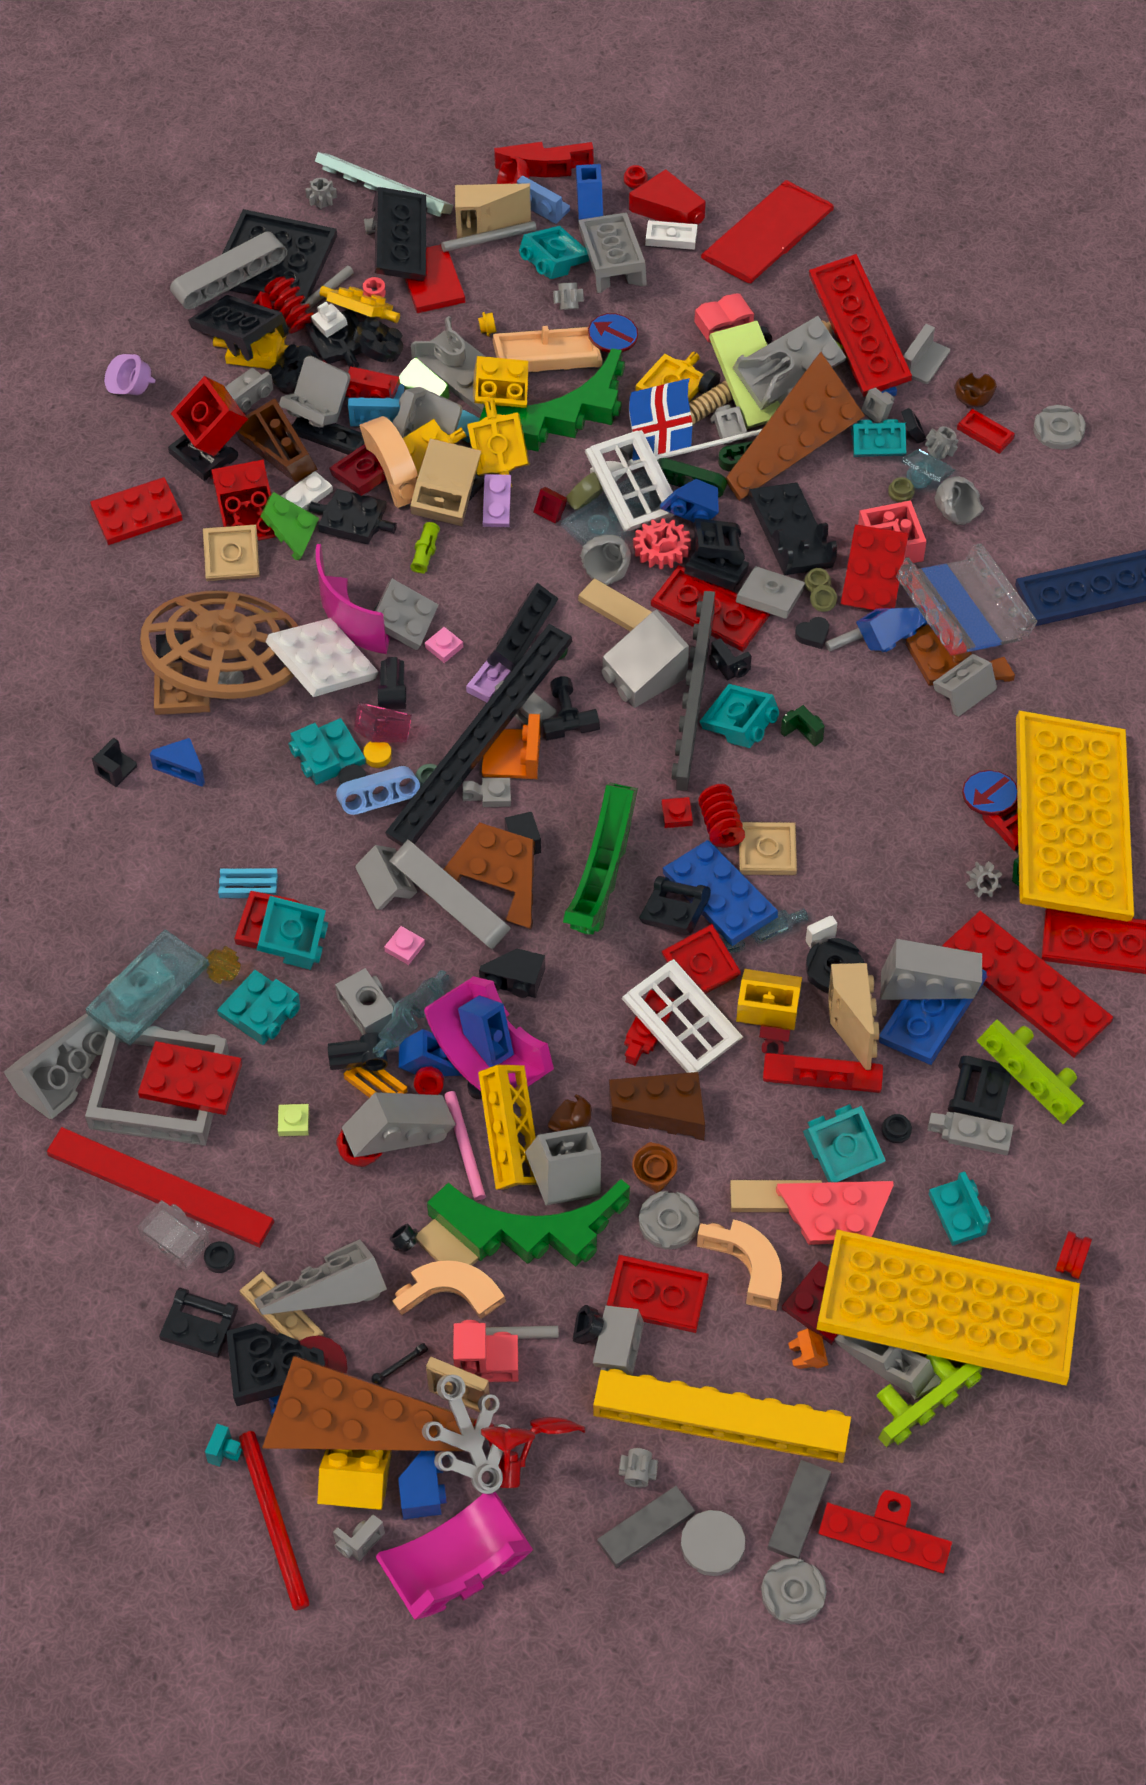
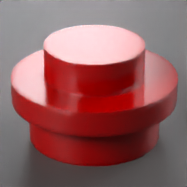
M633 165L627 168L623 180L628 187L638 188L648 181V175L643 167Z

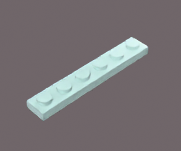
M317 153L315 162L322 164V169L334 174H336V171L344 173L343 178L353 182H357V179L364 181V187L377 191L378 187L424 194L426 195L427 212L435 216L441 217L442 213L450 214L453 209V204L333 155Z

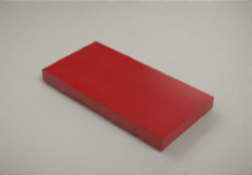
M678 565L651 600V606L694 627V624H699L700 617H696L697 602L703 601L704 591L715 592V611L711 636L716 639L721 638L724 643L743 652L771 614L737 603V593L684 574L685 568Z
M1046 908L1041 959L1047 962L1146 974V920L1132 918L1131 921H1121Z

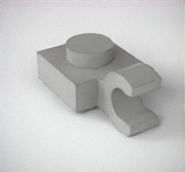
M482 778V785L474 781L463 782V801H482V807L511 806L510 778Z

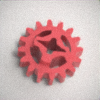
M662 518L660 523H656L653 519L650 526L643 523L642 530H636V537L633 538L635 556H640L641 563L648 561L650 568L655 564L659 565V569H663L666 564L673 568V562L676 561L682 564L683 557L688 558L689 550H691L689 531H684L683 524L675 526V520L666 523L665 518Z

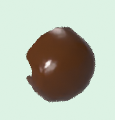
M973 372L964 378H959L954 386L958 400L964 405L975 408L987 405L997 388L995 379L989 374L976 378Z
M577 1094L574 1096L577 1099L576 1102L566 1099L550 1118L547 1125L548 1128L553 1132L587 1127L591 1119V1104L584 1097Z

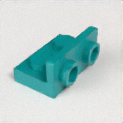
M887 419L883 423H873L872 420L857 421V424H853L851 428V435H853V457L906 455L905 423H899L897 419Z
M965 1171L958 1174L956 1181L929 1189V1197L952 1246L986 1235L991 1217L985 1205L981 1206L978 1200L979 1193L976 1183L973 1179L969 1180Z

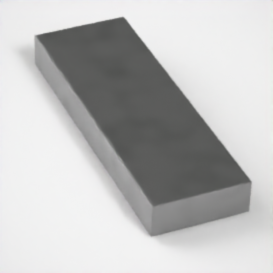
M803 1460L800 1461L767 1550L788 1558L799 1559L831 1471Z
M675 1486L599 1537L597 1543L615 1568H617L695 1515V1510L678 1487Z

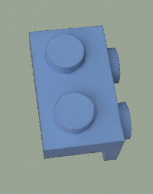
M523 175L517 180V184L530 183L531 210L557 224L570 211V205L563 202L562 197Z

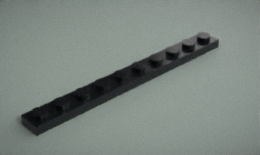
M548 624L385 832L387 838L401 846L407 840H410L413 844L417 842L573 642L571 635Z

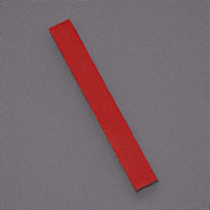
M61 1127L46 1151L51 1158L259 1248L274 1224V1219L270 1216Z

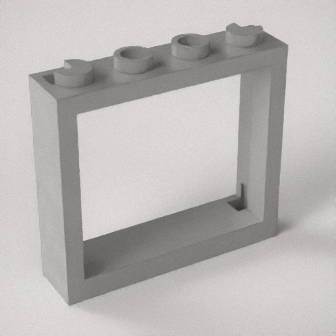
M128 1022L121 1024L111 1023L85 1115L89 1129L206 1146L214 1113L199 1110L197 1121L101 1108L119 1042L153 1047L155 1041L228 1055L229 1049L226 1038L215 1034L207 1036L197 1035L186 1030L178 1032L168 1031L157 1026L149 1028L139 1027Z

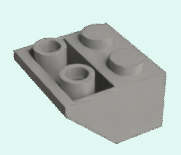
M591 1126L537 1135L525 1151L545 1205L590 1198L600 1194L601 1151Z

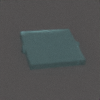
M920 449L907 455L902 460V463L937 482H941L955 471V468Z

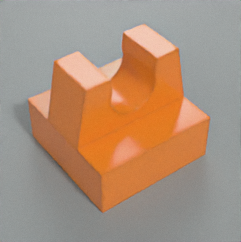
M808 1328L797 1332L798 1337L788 1343L789 1349L794 1352L801 1350L802 1353L799 1358L792 1360L794 1367L798 1369L815 1367L818 1369L829 1365L822 1336Z

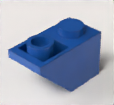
M601 164L576 165L579 220L603 216Z
M695 479L675 490L660 504V509L693 523L695 518L711 520L719 513L718 488Z
M421 1451L398 1478L403 1520L442 1515L440 1504L447 1503L445 1484L438 1485L437 1474L443 1473V1471L435 1466L434 1460L437 1454L434 1451Z

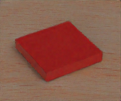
M713 924L662 950L665 961L668 963L674 959L704 994L741 975V971Z

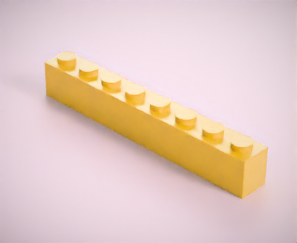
M618 1369L600 1371L593 1404V1416L839 1463L844 1462L851 1421L850 1416H845L844 1413L837 1410L818 1411L805 1404L791 1406L782 1404L781 1401L773 1398L759 1400L741 1392L727 1394L709 1386L695 1388L688 1386V1384L682 1381H671L669 1383L658 1381L650 1375L631 1376Z

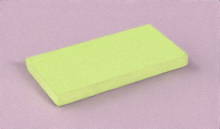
M758 321L711 333L709 336L736 407H740L746 429L766 424L780 406V403L776 401L760 410L733 370L734 364L741 355L748 357L767 346Z

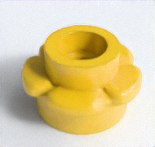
M483 312V317L478 318L481 333L487 332V336L490 337L489 334L497 332L493 313L485 314Z

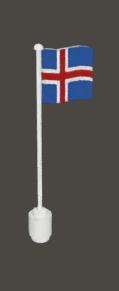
M690 378L631 392L629 416L632 432L637 430L643 431L657 460L757 436L762 430L759 429L691 446L692 417L688 400ZM634 446L632 459L628 461V466L641 462Z

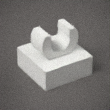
M324 302L317 307L318 312L311 316L313 324L326 337L348 325L346 318L332 303L328 305L327 302Z

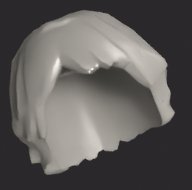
M964 477L947 478L937 488L935 494L937 508L946 519L954 524L965 525L970 523L984 510L980 503L979 491L971 481Z
M612 534L594 537L582 546L583 549L580 554L582 566L585 568L587 575L592 579L595 578L605 585H609L621 580L625 576L630 565L631 552L628 544L622 538Z

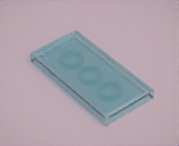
M642 469L633 475L640 489L653 485L645 470ZM629 478L618 484L622 495L635 491ZM656 490L643 494L651 512L660 509L662 502ZM605 493L561 521V526L581 546L594 537L612 534L624 540L635 533L636 530L642 528L624 532ZM638 496L625 500L633 518L647 514Z
M164 929L85 1009L86 1013L128 1045H131L209 966V961Z

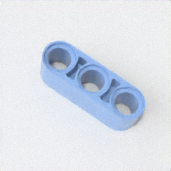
M399 766L345 782L338 787L336 797L346 813L355 815L411 799L419 790L420 782L409 767ZM410 778V782L406 786H399L402 780ZM378 786L384 787L381 793L372 794L373 790ZM357 794L354 801L345 802L349 795Z

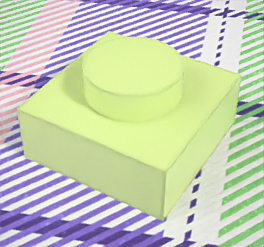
M309 1104L279 1105V1136L309 1135Z

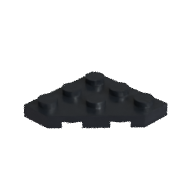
M254 1323L226 1331L233 1398L237 1407L279 1396L294 1356L327 1367L326 1358L322 1350L315 1347L312 1349L300 1345L299 1340L282 1333L278 1335L267 1331V1328L261 1324Z

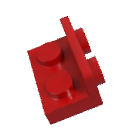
M350 367L348 371L350 381L345 397L394 399L400 385V378L389 374Z

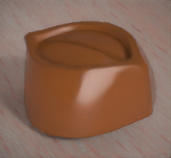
M649 1142L635 1153L632 1160V1168L635 1176L642 1184L658 1193L669 1184L676 1174L677 1159L671 1149Z

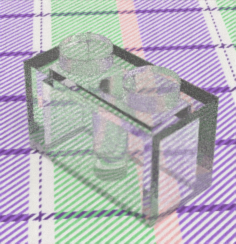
M162 1200L137 1226L143 1241L185 1272H188L211 1244L208 1236L209 1231L203 1224L198 1221L191 1222L186 1218V1214L175 1204L169 1206Z

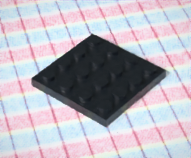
M243 209L223 253L264 232H272L286 247L287 255L279 264L228 291L257 297L260 291L265 292L264 288L268 283L284 276L286 279H295L291 288L300 287V291L295 295H304L305 299L301 303L305 304L308 297L312 294L337 238V229Z

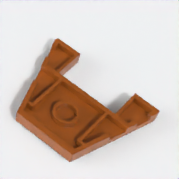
M948 609L942 613V616L965 647L964 653L952 656L949 654L937 637L944 634L937 621L925 625L915 635L906 639L905 645L928 686L933 685L935 680L972 655L956 627L959 626ZM1005 657L989 661L992 663L995 680H1004V682L1014 681L1015 674Z
M479 822L443 870L458 883L463 876L515 893L506 921L531 930L533 927L534 840Z

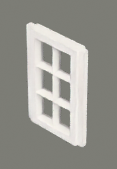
M637 430L585 449V453L624 532L640 528L643 523L649 525L653 519L657 522L662 518L666 519L674 516V514L662 509L651 512L643 496L644 493L656 490L661 502H663L673 491L642 430ZM633 444L641 462L628 466L620 448ZM615 450L624 468L611 472L602 454ZM644 466L653 485L640 489L631 470ZM627 473L635 491L622 495L614 479V476ZM638 496L647 514L633 518L625 500Z
M674 959L622 997L626 1005L687 1073H699L743 1038ZM667 977L683 993L674 1002H671L657 986ZM652 988L668 1005L657 1014L641 998L642 995ZM687 999L704 1016L693 1025L677 1008ZM671 1011L688 1028L677 1037L661 1020ZM707 1022L724 1038L714 1047H711L697 1031ZM692 1033L708 1050L697 1060L681 1043Z

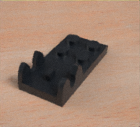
M378 187L372 206V212H375L372 223V230H375V273L424 281L426 276V195Z
M225 295L188 319L192 329L223 339L235 357L240 355L241 351L247 361L253 358L251 344L261 339L267 333L272 334L276 328L282 338L288 335L287 323L282 312L230 295Z
M798 482L749 489L747 497L784 575L810 572L815 568L828 569L834 566L837 557L836 541L827 543L828 524H817Z

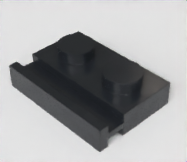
M695 551L690 558V562L685 565L684 574L734 591L735 586L740 583L747 573L749 562L743 561L741 564L735 565L729 559H707L697 556Z

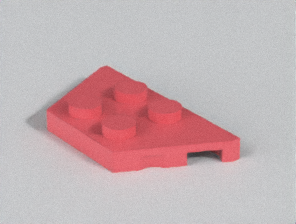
M893 1181L777 1184L776 1193L783 1198L788 1206L789 1214L794 1222L800 1226L801 1233L808 1245L834 1244L836 1230L872 1237L894 1184Z

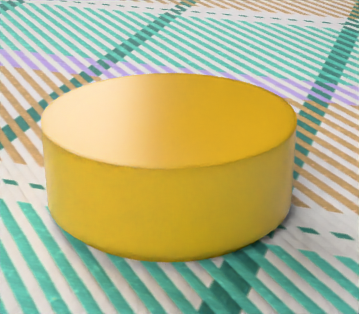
M373 740L364 747V757L369 766L382 768L391 761V747L387 742Z

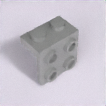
M306 357L294 394L281 396L279 405L287 409L289 415L304 417L309 420V424L316 427L337 423L350 381V374L315 357Z
M419 386L407 389L401 395L399 413L393 420V424L402 438L435 419L441 430L450 435L457 430L463 409L460 404Z

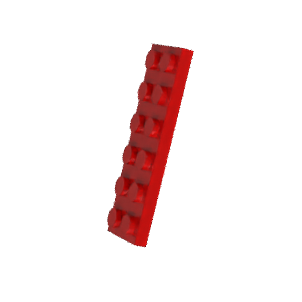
M857 254L810 269L809 277L839 344L842 346L843 353L863 397L867 396L868 391L875 387L879 391H883L912 381V374Z
M981 910L942 945V947L982 953V969L987 971V978L983 985L1073 1058L1091 1043L1113 1020V1016Z

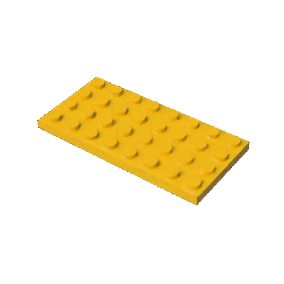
M1019 710L1016 716L1020 904L1121 921H1131L1134 917L1126 729Z
M836 1230L816 1329L1067 1385L1080 1283Z

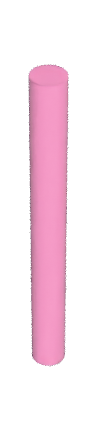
M447 1092L444 1097L456 1124L453 1128L474 1200L485 1199L486 1195L456 1092Z

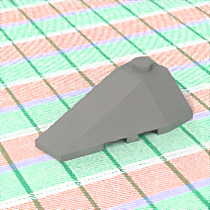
M101 1003L26 1053L7 1068L4 1074L20 1098L47 1118L53 1119L75 1100L78 1095L75 1089L82 1078L88 1079L92 1072L89 1069L90 1065L97 1055H102L110 1024L117 1022L107 1005Z
M359 1239L324 1257L326 1263L318 1268L308 1266L303 1269L299 1279L295 1282L284 1281L254 1299V1302L260 1313L266 1315L371 1301L377 1298L380 1292L387 1290L374 1256Z

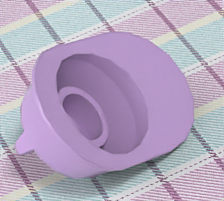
M122 354L115 357L108 365L104 380L108 392L131 395L142 394L149 384H153L156 381L151 377L150 366L136 354Z

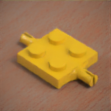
M322 286L319 295L326 297L328 302L369 317H379L394 323H398L400 319V313L392 311L393 305L385 303L386 298L363 295L364 291L356 287H349V289L339 287V290H333Z
M275 328V332L272 334L267 333L261 339L251 344L253 358L247 361L241 351L240 355L235 357L223 339L215 336L213 338L214 347L228 348L225 355L226 364L271 369L276 365L289 345H285L286 336L282 338Z
M691 352L685 360H679L664 353L636 384L635 391L690 378L688 384V400L690 402L699 392V382L704 375L693 367L700 360L699 354Z
M495 400L484 401L487 417L481 421L467 424L472 449L481 451L477 475L479 477L485 474L510 475L509 472L515 468L530 465L519 413L497 414Z
M435 419L405 436L403 440L419 475L430 438L455 444L467 436L461 427L447 435V433L441 430Z

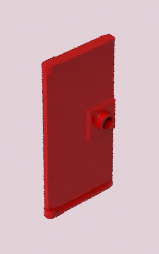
M785 180L701 254V258L711 265L751 284L833 211L834 205Z

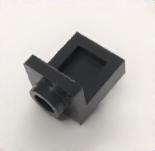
M721 638L711 642L710 663L715 670L719 669L727 681L734 677H743L751 670L752 656L749 652L734 657Z

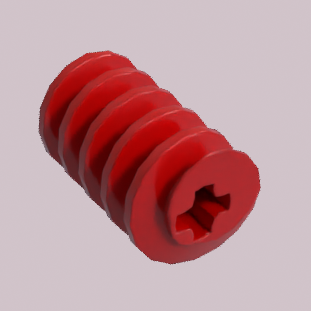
M281 276L268 283L264 291L270 293V301L275 302L274 308L283 313L287 327L290 328L289 333L293 334L303 329L306 323L311 322V316L315 313L306 314L310 304L301 305L305 296L295 295L300 291L299 286L291 288L295 279H286L284 276Z
M726 784L712 785L706 788L698 798V804L704 817L709 839L713 845L722 848L736 846L745 838V831L740 820V814L737 812V805L734 803L735 799L732 795V790Z

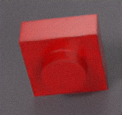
M690 797L662 799L664 828L693 826Z

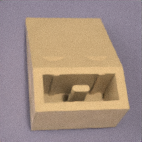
M530 183L455 185L457 239L531 221Z
M430 438L416 481L410 505L411 514L463 526L481 451Z
M867 963L831 964L828 996L830 1024L866 1070H871L872 1058H877L876 1040H879V1024L874 1022L873 1017L876 1016L877 1012L876 998L871 996V993L874 992L873 975H868Z

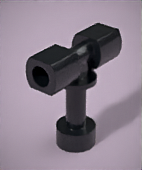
M566 676L553 679L550 682L551 692L555 698H559L562 710L558 713V717L542 720L546 741L563 738L566 731L580 729L582 734L600 730L596 709L579 712L577 708L572 707L569 696L573 693L571 679Z

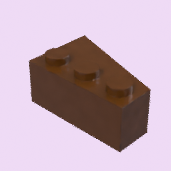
M275 398L246 415L248 420L236 432V435L240 441L295 483L318 470Z
M698 1072L609 1080V1102L612 1122L644 1129L664 1130L668 1134L677 1135L678 1133L693 1136L695 1139L704 1141L705 1119Z

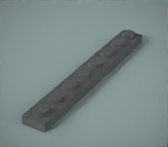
M704 591L703 601L697 602L696 617H700L699 624H694L693 640H697L696 647L691 646L689 663H693V668L687 669L686 686H690L689 693L684 692L682 709H686V715L680 716L679 732H683L682 740L677 739L675 756H679L678 763H673L671 777L672 780H676V790L688 791L715 611V592Z

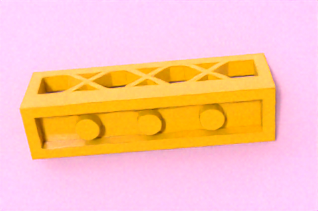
M495 1065L479 1071L496 1190L508 1189L517 1185H537L525 1151L536 1138L525 1066ZM508 1073H515L517 1083L515 1089L509 1083ZM514 1102H516L521 1109L520 1118H518V1116L514 1113ZM519 1131L525 1137L526 1145L524 1148L518 1142L517 1134ZM524 1161L530 1168L531 1177H524L522 1163Z

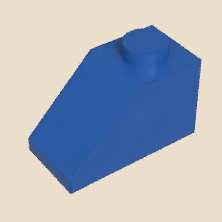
M479 995L458 1008L463 1034L489 1067L499 1065L514 1055L503 1003Z
M422 1029L399 1041V1068L416 1075L419 1069L431 1066L439 1069L443 1076H463L447 1058L433 1033Z

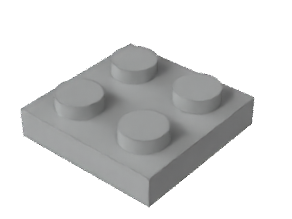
M392 578L387 584L376 612H381L384 615L386 634L418 650L439 604Z

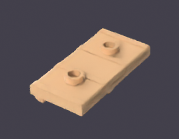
M542 326L541 331L493 334L496 357L528 361V372L587 367L596 368L602 366L600 350L588 338V327L549 330L548 326Z

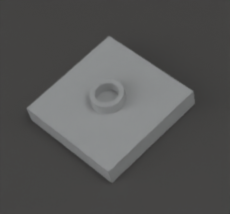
M755 566L737 594L736 602L787 619L804 590L805 582Z

